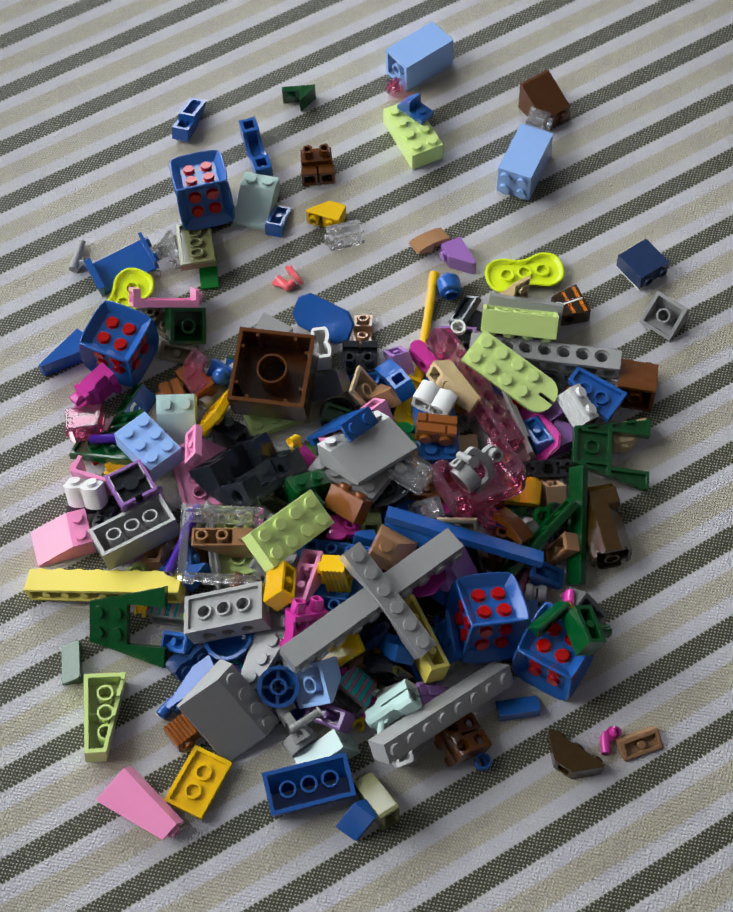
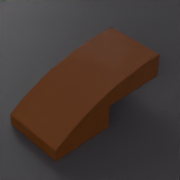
M504 507L493 513L492 519L507 528V537L520 545L533 540L534 535L531 530L510 509Z

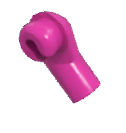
M610 726L601 733V755H611V743L621 735V729L618 726Z

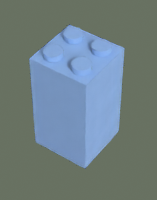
M433 21L386 49V73L406 92L453 64L454 41L452 37L447 35Z
M520 124L498 167L497 191L520 199L530 200L551 157L553 133Z

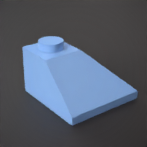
M336 656L313 661L306 671H299L295 674L299 679L300 685L297 696L299 709L329 704L334 701L341 680Z

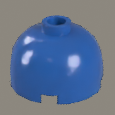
M281 665L272 666L265 670L258 678V696L264 704L271 708H285L293 703L299 694V679L288 667Z

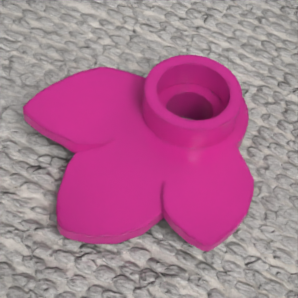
M337 513L336 516L329 515L334 524L328 527L330 530L325 538L329 540L351 539L354 537L355 532L360 531V525L348 521Z

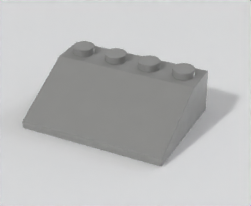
M378 410L373 411L379 423L349 443L342 430L318 443L320 464L359 486L418 451V447L389 416Z
M221 659L177 705L180 711L220 757L229 761L265 738L280 722L271 709L261 701L256 691L232 663Z

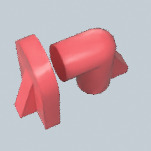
M287 265L285 269L292 278L287 282L282 276L278 275L272 282V285L283 288L285 291H290L296 285L294 280L299 285H302L304 282L296 274L292 265L290 267Z

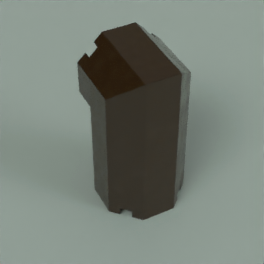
M612 483L588 487L586 549L591 566L595 567V565H598L599 569L618 567L622 565L621 560L626 559L627 562L632 556V549L623 523L622 514L617 512L618 507L621 506L617 489Z

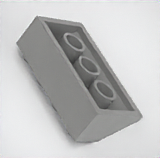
M490 293L488 305L557 312L559 316L556 340L552 339L551 341L557 342L564 307L563 303Z

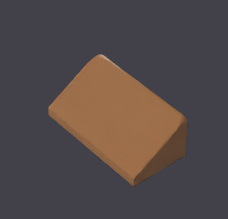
M649 726L618 737L615 740L624 761L664 748L659 730L655 726Z

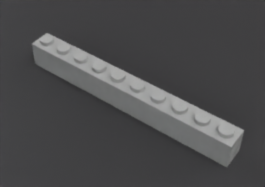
M447 528L386 571L384 575L399 595L405 599L412 594L413 589L418 585L420 587L425 585L429 581V577L443 572L447 564L457 562L462 557L464 546ZM363 588L281 646L280 655L295 674L299 671L304 672L312 665L311 663L314 660L324 658L332 647L342 645L346 641L345 638L350 634L355 635L360 632L363 625L368 621L370 623L375 621L383 610L368 591Z

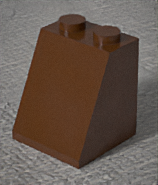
M548 69L520 83L518 107L538 129L544 131L551 129L569 118L571 106Z
M621 359L617 388L627 392V397L620 407L652 411L657 389L658 364Z

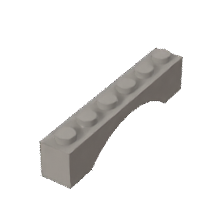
M360 542L339 557L349 573L381 607L395 628L401 642L415 660L437 645Z

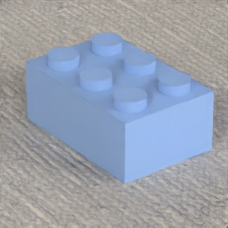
M143 412L114 433L117 446L132 462L140 459L153 482L183 461L181 447L146 412Z

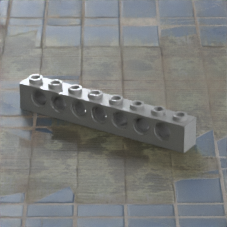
M481 333L471 334L469 349ZM502 335L494 336L540 371L553 370L558 373L572 374L579 366L599 378L614 380L619 378L622 351L558 342H543L540 340H525L519 337L507 338Z

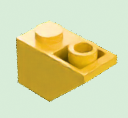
M330 200L306 210L307 223L335 231H340L347 216L346 205Z

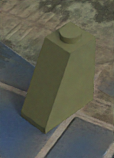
M370 772L367 775L363 773L358 776L354 782L356 794L360 800L366 799L377 815L374 821L381 832L400 821L399 805L375 775Z

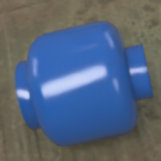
M447 272L438 278L437 287L442 298L454 300L460 295L462 287L458 275Z

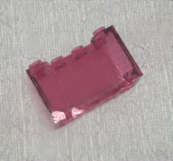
M503 434L491 437L486 442L485 446L488 444L498 446L502 450L501 452L504 453V457L500 462L492 464L495 468L496 476L482 492L476 495L466 492L453 479L450 474L453 468L449 465V461L439 460L431 465L432 483L454 518H467L514 497L524 490L526 486V468ZM479 461V465L472 469L482 479L486 473L482 463Z

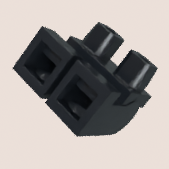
M342 340V369L346 368L347 374L355 373L359 365L366 372L375 371L374 368L377 367L378 341H361V354H359V341Z

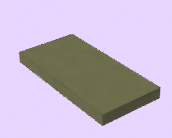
M182 224L176 225L181 271L217 266L212 228L191 231L185 230Z

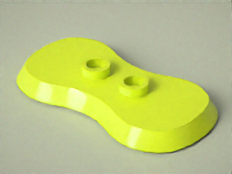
M547 252L538 253L522 260L496 259L488 263L485 268V278L488 285L499 293H502L512 284L526 276L530 277V285L541 287L554 286L564 278L562 261L555 254Z
M126 268L115 277L112 293L107 301L117 302L137 310L138 307L129 305V287L140 288L141 298H149L154 290V279L150 274L141 269Z

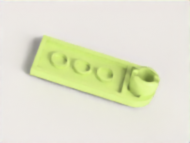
M483 330L461 359L464 364L530 412L542 413L547 411L557 398V385L549 376L486 330ZM539 394H543L545 397H547L549 399V402L543 399L541 396H539Z

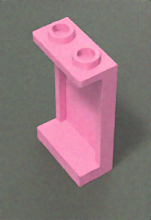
M129 287V305L132 307L199 308V303H202V292H199V289L195 287H190L189 298H141L140 288Z

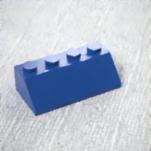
M346 752L262 773L272 818L356 797Z

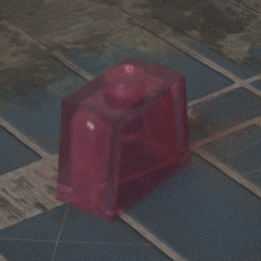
M97 404L65 409V435L70 438L72 443L89 440L90 435L102 434L107 418L103 405Z

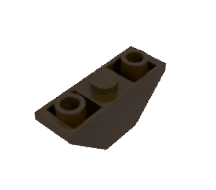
M549 730L547 742L553 768L570 779L602 774L605 764L600 757L595 754H589L580 744L572 743L562 732Z

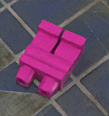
M102 362L80 384L77 383L73 386L76 392L69 398L75 404L76 410L83 416L89 410L95 413L98 410L97 407L102 406L106 398L113 392L118 395L123 389L115 374Z
M318 595L311 596L309 605H306V601L301 598L292 600L291 608L285 609L284 639L280 640V647L329 613L324 609V599Z

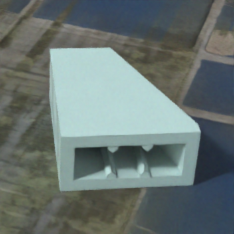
M333 729L293 758L296 764L343 752H346L347 758L350 759L361 752L352 735Z

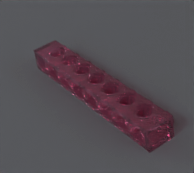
M433 328L425 342L437 360H451L481 398L473 411V415L493 445L498 446L502 450L501 452L516 451L525 439L520 429L486 379L461 361L467 351L451 328Z

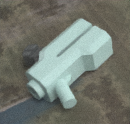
M405 678L386 692L380 689L373 690L372 696L377 700L373 706L365 711V721L370 728L377 729L378 734L401 716H407L422 708V702L416 685Z

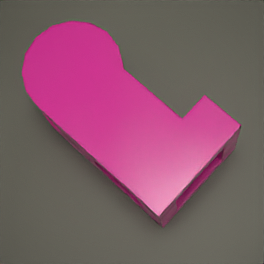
M414 340L410 345L411 360L425 374L428 372L433 361L444 359L439 353L434 355L430 352L422 340Z

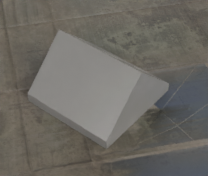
M657 290L639 322L670 341L685 325L689 309Z

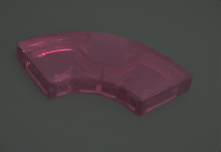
M197 348L192 350L186 358L183 370L184 382L191 394L197 393L207 385L202 373L209 361Z

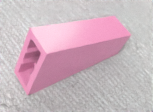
M133 766L124 768L96 799L102 805L162 840L170 837L174 838L181 831L180 826L184 823L180 816Z

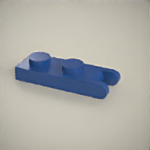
M451 608L445 610V619L441 620L439 616H435L433 622L436 638L449 664L461 658L462 653L454 612Z

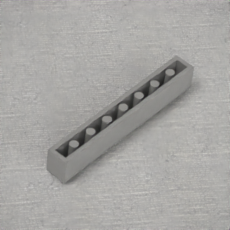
M498 662L489 663L424 704L416 712L408 714L370 738L368 742L373 758L387 764L393 763L515 684L510 666Z

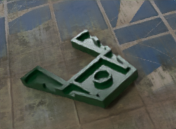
M647 418L642 421L628 420L622 423L609 422L602 425L574 426L572 432L571 465H586L590 472L640 491L648 492L649 471L611 467L612 434L649 439L651 419Z
M168 586L90 601L91 642L155 666L166 668L168 646L130 643V605L165 608L168 606Z

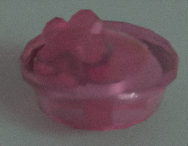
M395 76L392 80H387L388 84L384 88L387 94L391 91H400L402 87L399 84L401 78Z

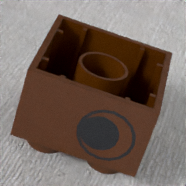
M240 327L227 400L233 413L309 422L320 355L316 335Z

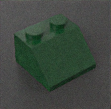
M164 308L165 329L170 345L206 344V308Z

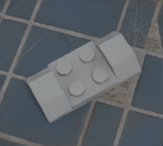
M502 391L503 399L497 405L484 409L483 413L486 419L500 422L507 436V452H515L517 454L508 463V469L512 474L520 471V466L523 462L535 460L536 455L528 440L529 434L517 406L513 404L511 397Z

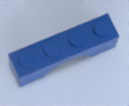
M251 117L239 120L240 134L253 173L273 176L272 165L268 154L265 153L256 118Z

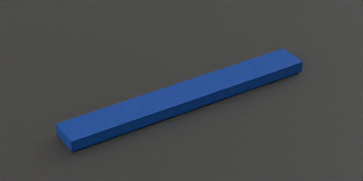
M388 506L385 523L433 537L449 528L460 542H463L466 547L537 568H541L543 565L544 551Z

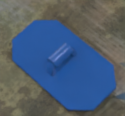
M312 293L299 296L292 313L297 325L311 332L312 328L325 326L329 332L330 342L335 345L342 343V340H349L355 325L349 311Z

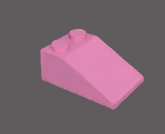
M85 508L65 513L31 532L39 568L97 552L88 531L91 529Z

